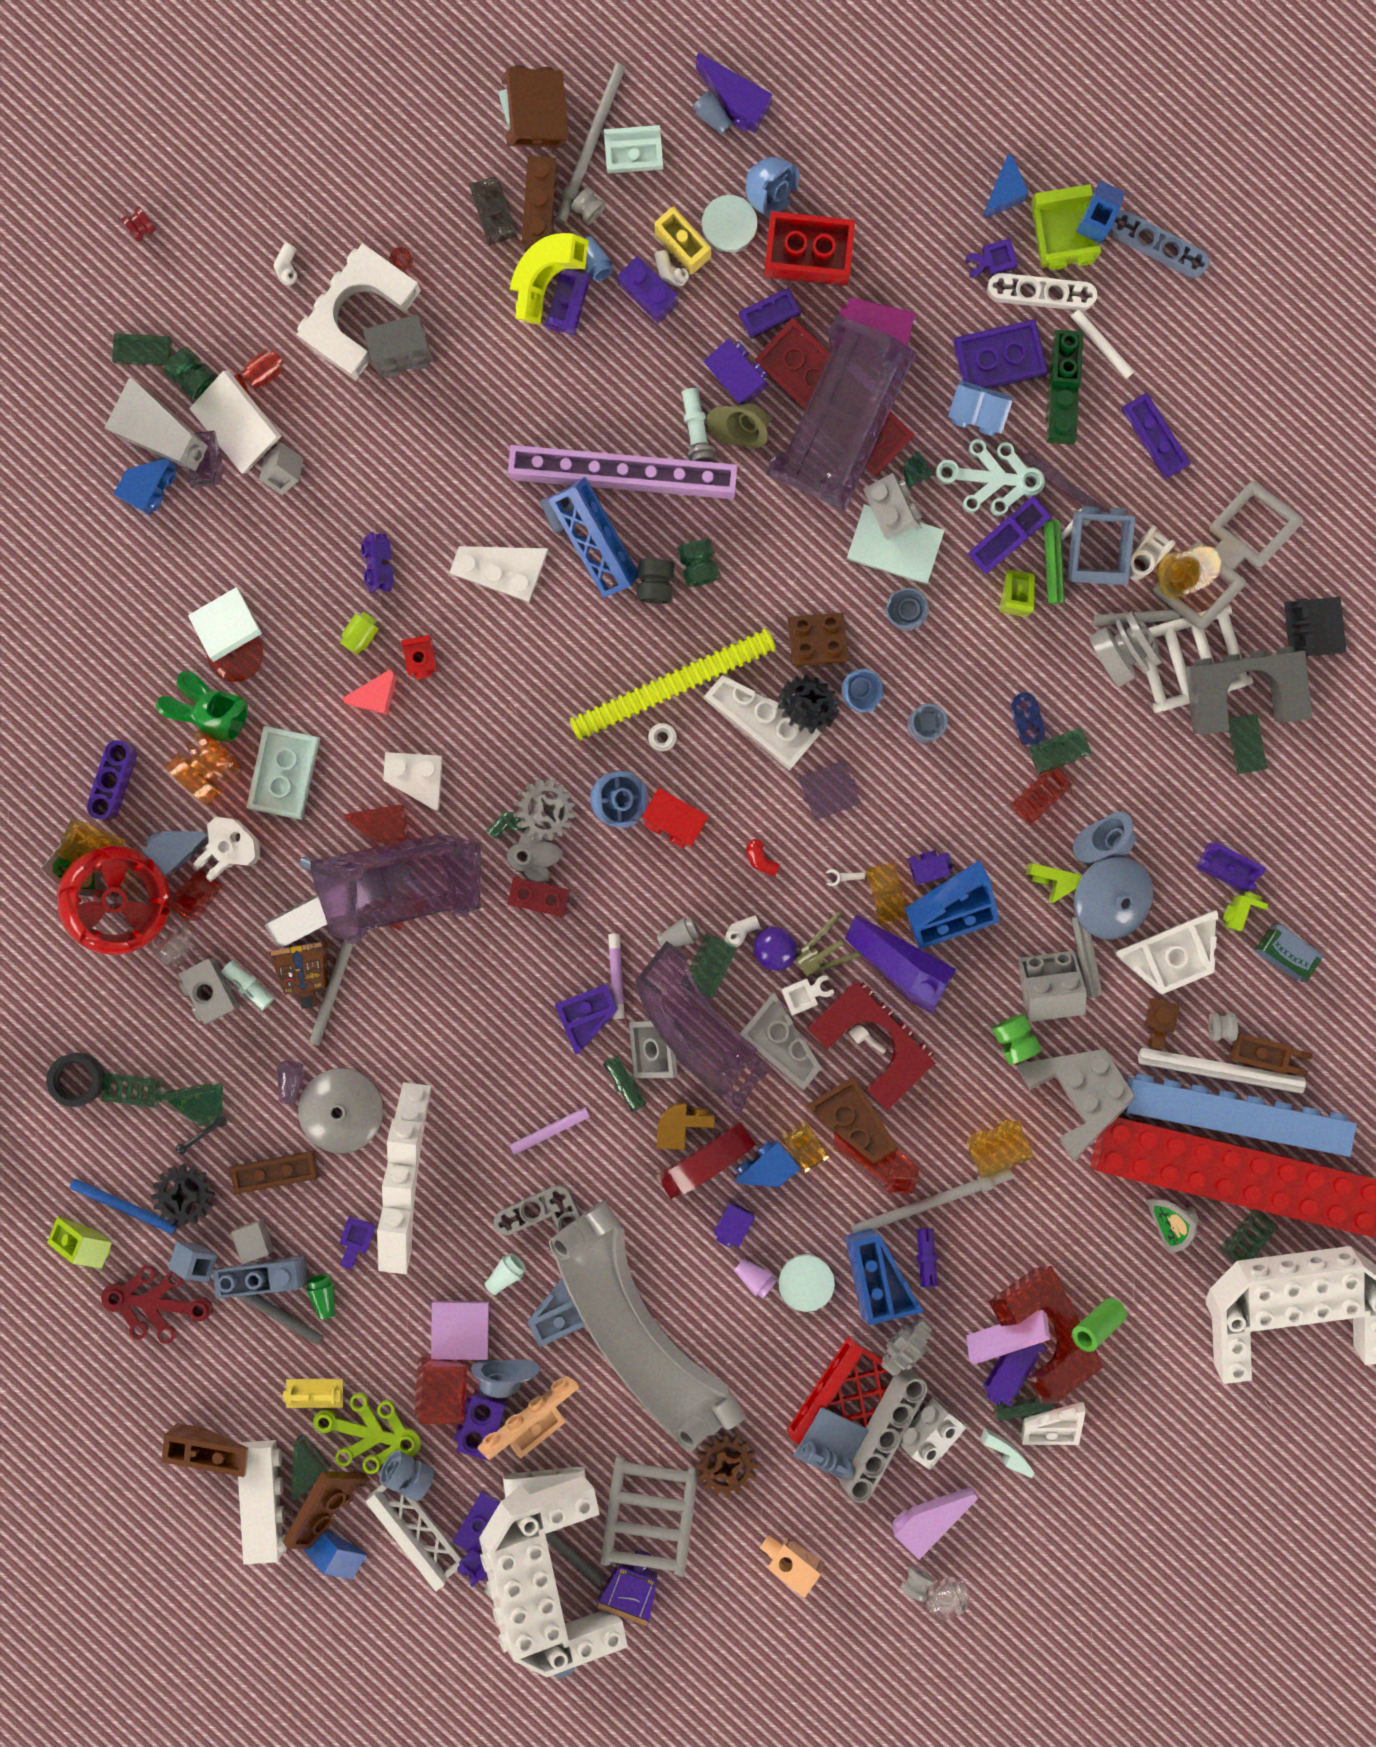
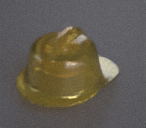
M1198 546L1183 552H1173L1166 555L1159 563L1158 570L1154 573L1155 577L1159 580V587L1162 593L1169 598L1176 599L1212 583L1220 571L1221 559L1218 552L1212 547Z

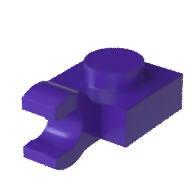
M352 1216L348 1217L339 1244L347 1246L340 1266L352 1269L355 1265L358 1251L364 1253L368 1251L377 1226L376 1224Z

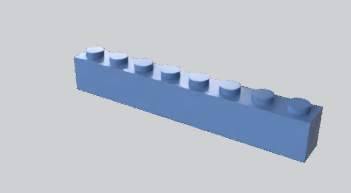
M1137 1073L1136 1078L1127 1077L1126 1083L1135 1098L1124 1110L1126 1113L1351 1157L1357 1123L1348 1121V1115L1331 1112L1330 1117L1322 1116L1319 1109L1303 1106L1302 1111L1292 1110L1293 1104L1275 1101V1106L1264 1104V1098L1249 1095L1247 1100L1237 1099V1093L1220 1090L1219 1095L1209 1093L1208 1087L1192 1084L1191 1089L1181 1088L1182 1082L1164 1079V1084L1153 1082V1076Z

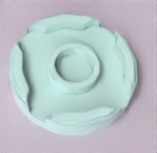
M735 195L720 196L712 200L705 208L702 217V233L707 243L715 250L737 253L747 248L754 240L757 230V215L752 205L744 198Z
M810 1254L796 1255L788 1260L778 1278L779 1291L785 1303L793 1309L803 1312L816 1311L826 1305L832 1297L835 1287L833 1272L828 1264L819 1257Z

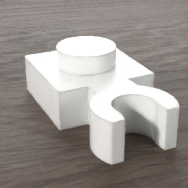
M827 975L818 977L813 985H810L806 978L781 989L791 1015L818 1005L815 997L819 995L829 997L834 993L833 989L822 991L820 988L821 982L829 979Z

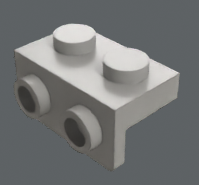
M891 473L863 489L887 540L912 526L916 530L922 528L918 520L922 518V515L915 502L910 503L908 495L911 494V491L904 479L899 480L894 473Z

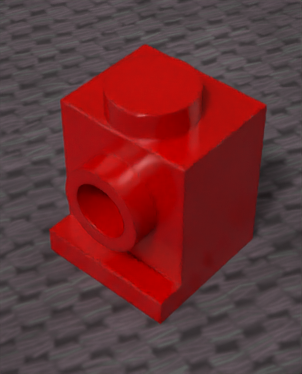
M429 635L401 640L409 676H415V680L431 678L433 672H438L433 640ZM417 653H423L424 660L420 663L414 660Z

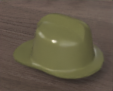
M750 402L743 403L737 407L717 406L707 415L706 424L711 434L723 443L760 448L768 440L767 429L771 421V415L765 413L757 404Z

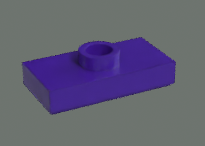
M788 287L739 311L738 315L750 339H753L790 321L792 318L800 316L801 310Z
M481 1491L452 1542L468 1552L472 1548L479 1552L481 1550L477 1544L480 1541L479 1538L501 1501Z

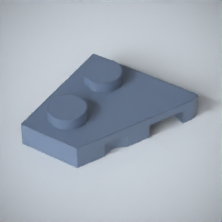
M563 1278L559 1280L528 1319V1324L539 1347L585 1327L568 1293Z

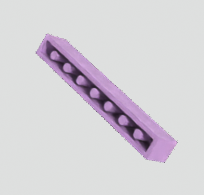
M510 445L508 466L510 480L572 485L577 480L586 477L590 486L597 488L734 499L737 474L736 464Z

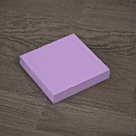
M433 1301L431 1359L488 1360L489 1301Z

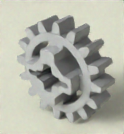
M537 779L535 786L532 783L526 784L527 792L519 791L517 793L522 799L521 802L513 803V805L519 807V811L515 812L513 816L521 818V821L517 824L518 828L527 827L524 833L526 836L534 834V839L542 840L543 836L546 840H553V833L561 837L563 835L561 828L569 829L571 827L567 819L575 817L574 814L569 812V808H573L575 803L567 801L571 796L570 792L562 793L564 785L557 784L554 786V780H547L544 784L543 780ZM548 791L552 793L554 796L546 798L545 794H542L541 792ZM542 821L543 825L547 826V828L540 829L534 824Z
M921 1318L914 1320L911 1325L907 1326L905 1324L901 1326L899 1331L887 1342V1354L883 1357L881 1366L892 1376L898 1375L901 1370L911 1369L916 1361L925 1354L927 1350L925 1346L927 1344L926 1340L931 1336L932 1328Z

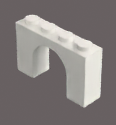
M363 243L358 249L355 248L347 258L348 264L342 272L338 271L333 276L330 282V289L325 295L321 294L314 304V311L309 318L305 317L300 322L297 328L299 332L296 334L303 344L355 381L371 361V358L366 349L340 331L338 314L342 304L354 294L371 292L383 297L405 313L421 291L415 280Z

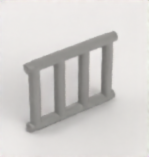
M616 1457L600 1564L607 1566L613 1562L674 1571V1575L684 1577L698 1469L688 1468V1471L661 1468L625 1462L626 1459ZM624 1474L686 1483L684 1499L677 1500L622 1492ZM620 1503L682 1512L680 1529L617 1521ZM622 1533L677 1541L676 1559L614 1551L615 1534Z

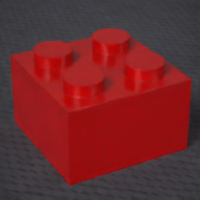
M658 788L642 819L646 821L645 828L660 835L661 831L671 836L670 842L684 849L686 845L689 847L693 846L709 816Z

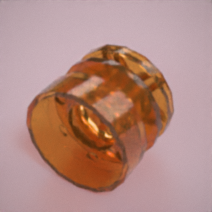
M197 730L193 737L201 746L198 747L191 741L185 743L192 756L189 758L177 752L164 766L185 789L210 806L222 793L220 786L215 781L219 778L228 784L233 782V779L225 770L228 769L235 775H239L243 770L234 759L232 753L219 741Z

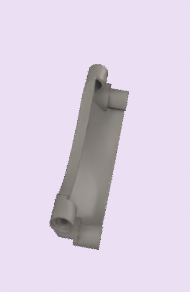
M605 1200L591 1207L550 1239L549 1245L565 1286L594 1342L628 1389L645 1409L677 1440L680 1446L688 1451H693L707 1436L714 1435L722 1426L725 1430H729L745 1419V1412L727 1385L700 1368L681 1352L650 1315L635 1287L628 1267L625 1252V1230Z

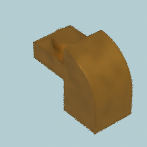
M686 1101L669 1106L663 1112L658 1122L656 1149L685 1150L686 1127L714 1128V1114L709 1113V1109L692 1108V1113H686Z

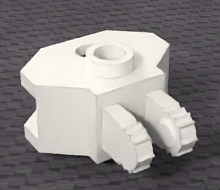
M215 817L207 824L209 843L205 846L207 850L193 865L199 869L205 866L214 856L219 863L206 875V878L211 882L227 867L231 868L234 864L253 866L261 858L259 840L240 820ZM237 834H240L239 841L236 840Z

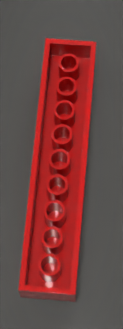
M1118 1116L1111 1125H1108L1096 1139L1090 1167L1098 1172L1375 1238L1376 1178L1121 1116Z

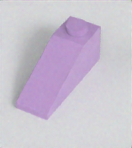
M970 1486L911 1507L907 1512L902 1511L893 1521L894 1526L892 1530L894 1536L920 1560L978 1499L975 1490Z

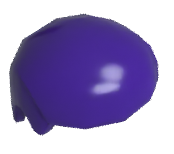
M769 926L760 930L754 938L753 953L758 962L766 969L781 971L790 967L795 961L798 947L796 941L786 929Z

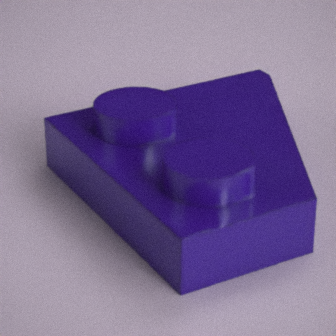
M608 983L555 1004L575 1055L582 1051L619 1009Z

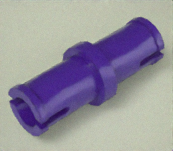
M934 1228L915 1229L918 1246L916 1261L919 1262L920 1287L939 1286L936 1260L939 1259L938 1253H935Z

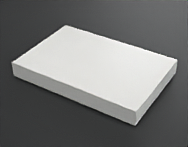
M229 370L223 371L189 408L242 474L247 473L281 437L280 433Z

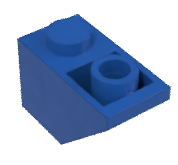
M1100 180L1075 232L1101 244L1116 219L1125 192Z
M164 458L127 469L113 495L150 516L152 511H156L159 508L163 498L161 495L165 487L170 486L174 481L177 466Z
M769 1140L757 1150L760 1155L753 1161L746 1159L735 1169L738 1172L735 1175V1180L738 1184L780 1187L801 1168L778 1140L774 1143Z

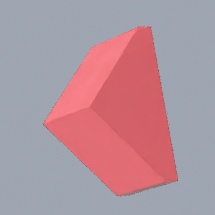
M390 669L342 699L349 706L388 715L397 675Z

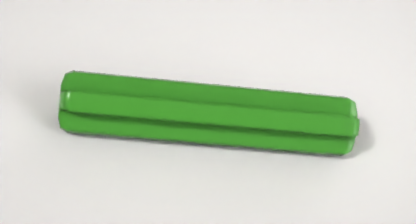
M1050 520L1044 524L1049 604H1060L1065 601L1061 523L1058 520Z

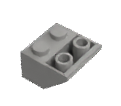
M1074 951L1018 958L1023 1002L1029 1022L1085 1015L1087 991Z

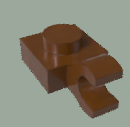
M1150 998L1144 1026L1152 1028L1148 1047L1163 1050L1166 1038L1165 1032H1174L1180 1005Z

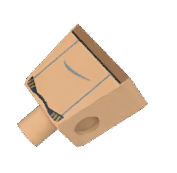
M768 1535L759 1550L772 1559L768 1569L803 1598L806 1597L820 1577L825 1565L822 1560L788 1537L783 1544H780ZM784 1557L790 1558L792 1562H786L784 1560Z

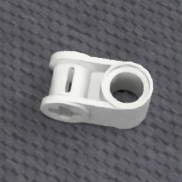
M1155 525L1145 533L1131 554L1129 578L1132 580L1143 579L1153 571L1176 543L1174 540L1169 541L1156 531L1157 527ZM1135 559H1139L1144 563V571H1139L1135 568Z

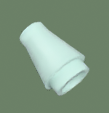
M512 1253L508 1256H503L489 1279L484 1283L487 1290L493 1295H497L501 1290L522 1278L523 1272L526 1270L524 1263Z

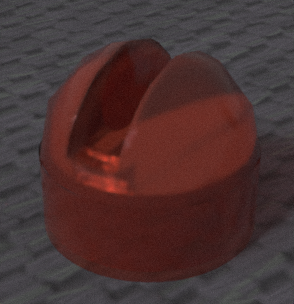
M397 247L390 253L389 261L399 270L406 271L413 265V255L406 248ZM400 253L408 262L406 266L397 257Z

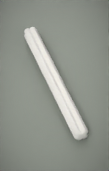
M1141 1048L1138 1055V1062L1141 1065L1302 1094L1306 1088L1305 1078L1147 1048Z

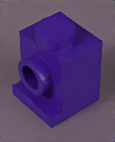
M936 850L919 855L921 859L919 861L916 860L915 856L907 858L915 885L949 876V869L953 868L948 852L937 855Z

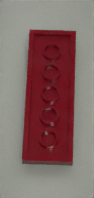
M794 318L783 327L754 359L875 477L885 469L915 436L905 424Z

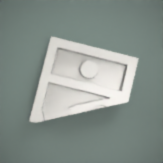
M385 752L383 780L430 808L439 810L443 756Z
M1084 1402L1024 1418L1021 1432L1022 1445H1079L1085 1417Z

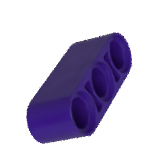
M114 740L107 744L87 802V811L91 817L109 821L118 815L137 759V752L132 744L120 740ZM123 746L126 750V756L122 761H118L115 756L116 751ZM115 773L117 783L113 788H109L107 778L110 774ZM102 800H106L109 806L108 811L104 815H101L98 811V805Z

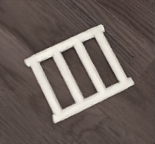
M1228 604L1215 619L1219 621L1228 654H1240V658H1242L1229 617L1232 614V609ZM1206 611L1199 612L1198 614L1203 616ZM1184 617L1149 628L1154 638L1162 635L1165 636L1182 692L1180 695L1166 699L1157 666L1152 663L1148 656L1145 657L1150 668L1146 673L1155 703L1152 704L1155 713L1190 703L1186 665L1175 631L1191 627L1200 658H1212L1205 631L1198 629ZM1246 672L1238 675L1230 684L1228 692L1253 684L1252 676L1250 674L1247 675Z

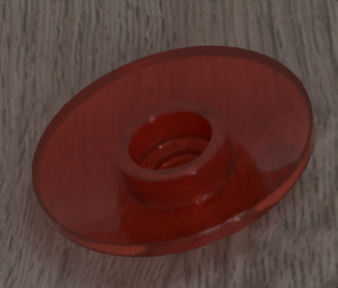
M255 637L238 647V653L234 658H230L226 654L213 662L207 654L210 668L218 677L230 682H241L251 678L257 673L263 661V647L259 638Z

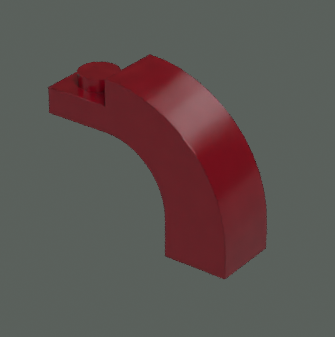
M740 1121L721 1131L697 1151L660 1171L656 1178L670 1199H673L708 1181L741 1158L756 1144Z

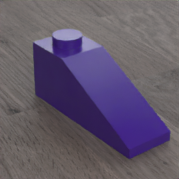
M698 53L696 56V69L713 95L716 94L730 120L733 121V124L738 129L756 133L772 104V93Z

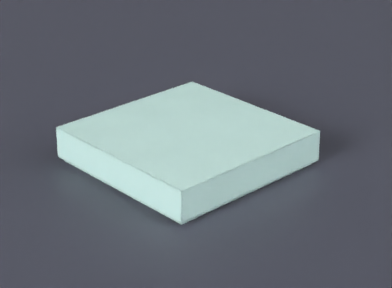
M237 587L188 615L209 658L213 662L262 634Z

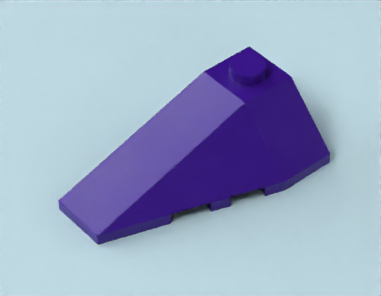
M856 915L846 934L845 940L908 1001L934 1014L956 969Z

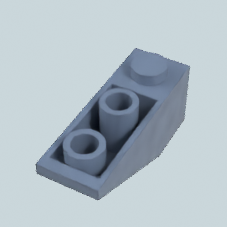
M305 1255L275 1258L212 1270L216 1299L298 1290L308 1284Z

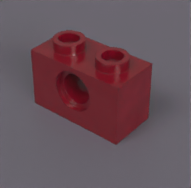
M513 877L507 905L565 917L571 890Z

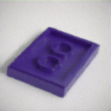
M1036 319L955 337L952 340L963 382L985 389H992L1048 375Z

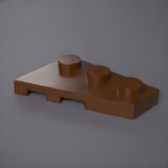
M322 1471L282 1541L288 1549H310L333 1523L331 1517L341 1506L347 1507L353 1500L350 1495L359 1485L364 1487L370 1481V1478L365 1472Z

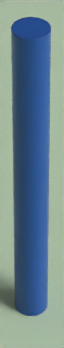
M74 1178L70 1185L71 1190L172 1235L177 1229L178 1224L169 1225V1220L165 1218L160 1219V1216L78 1179Z

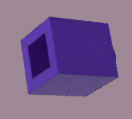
M729 1200L713 1229L714 1234L717 1236L716 1240L731 1248L732 1244L739 1247L755 1218L754 1213Z

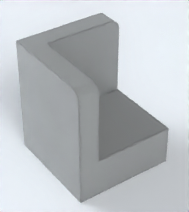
M281 442L264 457L259 480L283 495L299 481L303 458Z
M264 1219L240 1226L231 1232L239 1258L243 1264L265 1257L274 1251Z

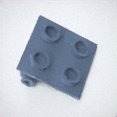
M821 1407L793 1456L840 1479L847 1476L851 1477L855 1471L851 1461L869 1429Z

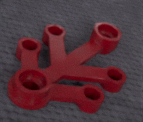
M145 1265L140 1268L138 1274L124 1285L119 1283L110 1284L103 1290L101 1295L103 1306L111 1312H119L130 1327V1336L135 1340L142 1339L149 1331L148 1325L138 1319L130 1306L140 1307L157 1329V1338L163 1344L172 1342L176 1338L177 1332L172 1325L166 1322L158 1310L189 1314L195 1321H204L212 1314L213 1304L206 1297H198L192 1302L159 1298L172 1287H178L184 1282L185 1279L179 1276V1282L174 1283L171 1280L173 1271H170L163 1281L144 1295L131 1294L143 1283H150L156 1278L157 1271L152 1265ZM144 1269H148L151 1272L152 1276L150 1279H146L143 1276ZM115 1293L119 1296L118 1303H114L111 1300V1294ZM195 1306L203 1308L204 1312L202 1315L196 1314ZM135 1326L143 1328L142 1335H138L135 1332ZM163 1330L171 1332L170 1339H166L163 1336Z

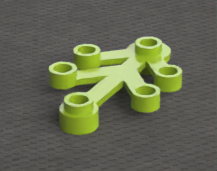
M362 1392L355 1393L352 1396L350 1407L354 1411L359 1412L366 1426L338 1419L335 1411L330 1408L319 1410L313 1419V1425L320 1433H329L334 1430L363 1438L350 1447L339 1449L335 1456V1461L339 1466H348L354 1457L378 1443L391 1445L377 1455L371 1454L365 1458L363 1469L368 1474L376 1473L394 1451L399 1450L413 1457L421 1447L419 1434L413 1429H405L395 1411L396 1407L393 1401L383 1400L377 1408L378 1415L388 1420L394 1432L391 1433L382 1429L368 1405V1397ZM357 1397L362 1398L364 1405L357 1406L354 1399ZM389 1405L391 1412L388 1414L384 1413L382 1406ZM320 1419H328L329 1426H322ZM407 1439L411 1442L412 1446L404 1448L402 1441ZM340 1453H347L349 1460H341ZM374 1460L377 1467L369 1468L367 1461Z

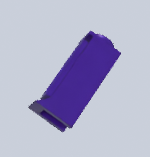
M1041 1342L1000 1356L983 1384L985 1391L988 1393L986 1397L999 1406L1004 1402L1011 1407L1010 1399H1015L1040 1356L1038 1353L1049 1350L1046 1345Z

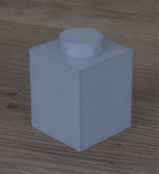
M176 1241L168 1269L185 1280L209 1282L217 1254L201 1244Z

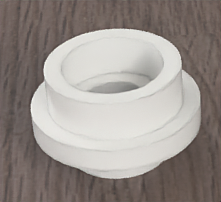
M665 723L653 726L648 735L650 745L655 750L661 752L670 750L675 745L677 738L673 727ZM659 733H666L668 740L664 743L657 740Z

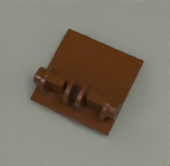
M843 613L787 617L791 646V665H797V668H800V666L814 664V667H816L817 664L821 663L822 666H826V663H839L841 665L843 662L849 661Z

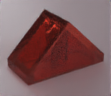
M199 869L165 905L188 921H198L222 885L216 880L210 882L206 878L207 874Z

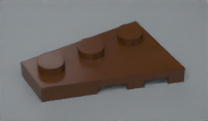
M854 1076L806 1105L808 1110L874 1165L899 1150Z

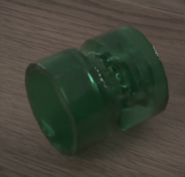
M184 347L177 351L166 363L163 371L174 384L181 385V390L193 401H196L218 377V374L206 363L201 364V359L189 347Z
M710 538L688 542L676 548L680 564L686 567L683 570L686 587H697L721 579L718 562L712 560L715 556V551Z

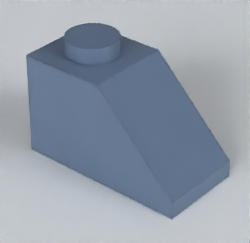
M157 831L145 842L147 846L142 851L160 867L165 875L173 876L209 841L208 832L162 831L159 833Z

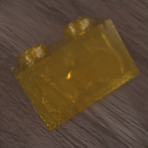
M1020 1120L1003 1121L997 1125V1128L988 1132L986 1130L975 1132L967 1140L968 1150L981 1179L1034 1158L1033 1152L1023 1133Z

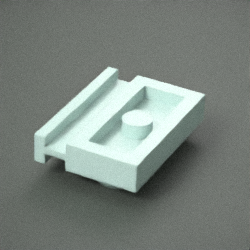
M660 125L604 129L607 174L663 170Z

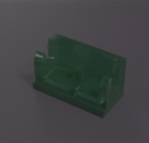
M706 932L682 983L713 999L735 955L737 947Z

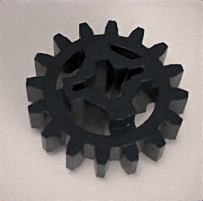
M804 675L802 680L795 676L792 682L787 681L778 696V699H780L778 708L785 709L781 715L782 718L789 717L791 719L789 722L790 726L796 723L799 725L798 729L800 732L805 727L808 728L810 734H813L816 728L823 732L826 726L831 727L839 713L837 706L840 702L833 699L836 694L835 691L827 690V682L822 685L819 684L818 677L810 681L808 675Z
M181 1164L178 1171L175 1166L168 1168L169 1175L165 1172L159 1175L162 1182L153 1184V1187L158 1190L157 1193L151 1195L152 1199H158V1204L153 1209L158 1210L161 1208L163 1212L159 1218L170 1217L169 1225H173L179 1220L180 1226L184 1227L187 1225L188 1219L192 1225L198 1222L197 1215L201 1218L206 1217L208 1214L204 1208L210 1209L214 1205L208 1201V1198L215 1196V1192L208 1190L213 1181L205 1182L204 1178L207 1173L203 1172L198 1175L196 1173L197 1166L195 1165L189 1171L186 1164ZM176 1178L175 1186L172 1189L166 1190L168 1184ZM191 1180H193V1181L198 1185L199 1188H197V1187L191 1182ZM183 1190V1194H188V1198L184 1200L182 1196L178 1195V1192ZM200 1201L196 1210L190 1213L192 1203ZM167 1202H169L175 1208V1211L168 1205Z

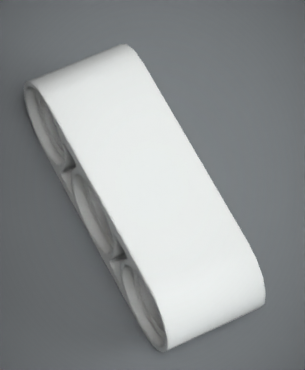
M569 1467L505 1475L503 1477L505 1498L520 1487H524L529 1494L582 1476L585 1477V1469L583 1467Z

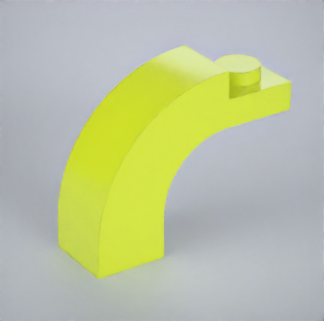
M570 233L553 234L539 240L527 250L514 271L510 290L518 292L515 319L541 325L544 295L548 283L554 275L562 270L585 269L589 240Z

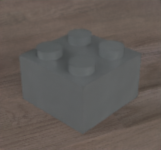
M418 314L363 329L372 364L380 377H396L403 370L410 368L412 370H421L428 367V363L434 362L426 331Z

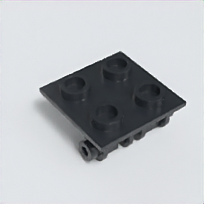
M1341 596L1311 600L1302 598L1296 601L1284 602L1288 646H1295V651H1305L1306 657L1346 653Z

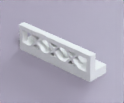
M380 1485L369 1494L365 1502L435 1591L439 1590L445 1585L447 1578L457 1571V1567L460 1565L459 1561L463 1559L419 1501H413L401 1495L400 1502L389 1501L383 1493L387 1487ZM403 1508L415 1509L419 1514L418 1524L406 1523L402 1518ZM421 1530L433 1532L436 1536L435 1546H427L420 1541ZM438 1553L450 1554L456 1563L444 1571L437 1562Z

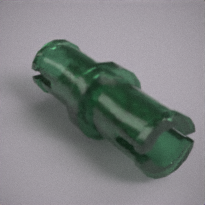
M618 1055L611 1057L602 1064L615 1083L614 1089L616 1092L619 1091L631 1112L640 1109L647 1103L634 1084L635 1078L633 1075L629 1076Z

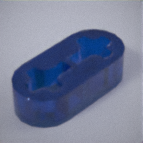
M1027 692L1020 693L1012 699L1010 709L1018 738L1023 744L1033 746L1043 740L1045 728L1036 698ZM1020 698H1023L1025 702L1031 703V707L1027 708V718H1025L1023 709H1017V705L1021 703ZM1029 720L1032 729H1038V734L1034 736L1035 740H1032L1030 736L1025 737L1024 732L1028 730L1027 721Z

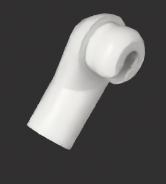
M284 243L274 263V269L279 281L289 286L294 284L298 277L291 264L297 249L288 243Z
M667 250L658 251L654 254L660 278L675 287L683 286L689 278L688 271L685 268L680 269L672 266Z
M756 915L730 925L725 936L727 945L730 947L740 946L748 932L760 928Z

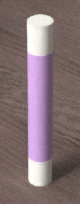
M608 934L612 994L619 1008L613 1014V1019L625 1018L620 934Z

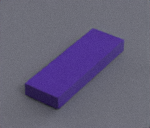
M1147 392L1121 408L1165 480L1191 464Z

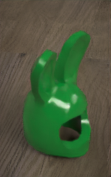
M191 671L179 673L176 684L185 696L196 703L194 706L169 696H161L156 702L158 712L164 717L192 722L196 724L202 733L221 742L233 741L239 735L248 713V704L244 698L223 691L210 690Z

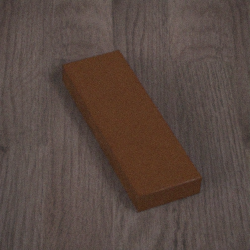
M314 1150L229 1167L234 1195L319 1178Z

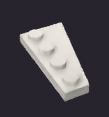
M723 675L703 698L789 771L822 733L816 728L814 733L810 734L808 728L805 727L800 732L798 729L799 725L796 723L793 726L789 725L791 720L789 717L782 718L781 715L785 709L778 708V702L770 698L766 699L756 694L755 691Z

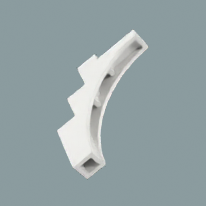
M403 1082L395 1118L392 1119L387 1140L388 1163L382 1184L383 1208L377 1229L378 1271L407 1274L412 1252L413 1212L420 1151L431 1095V1086Z

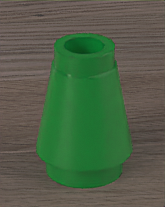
M328 1274L317 1275L308 1279L306 1290L318 1314V1318L328 1319L335 1315L334 1281L330 1280V1275Z

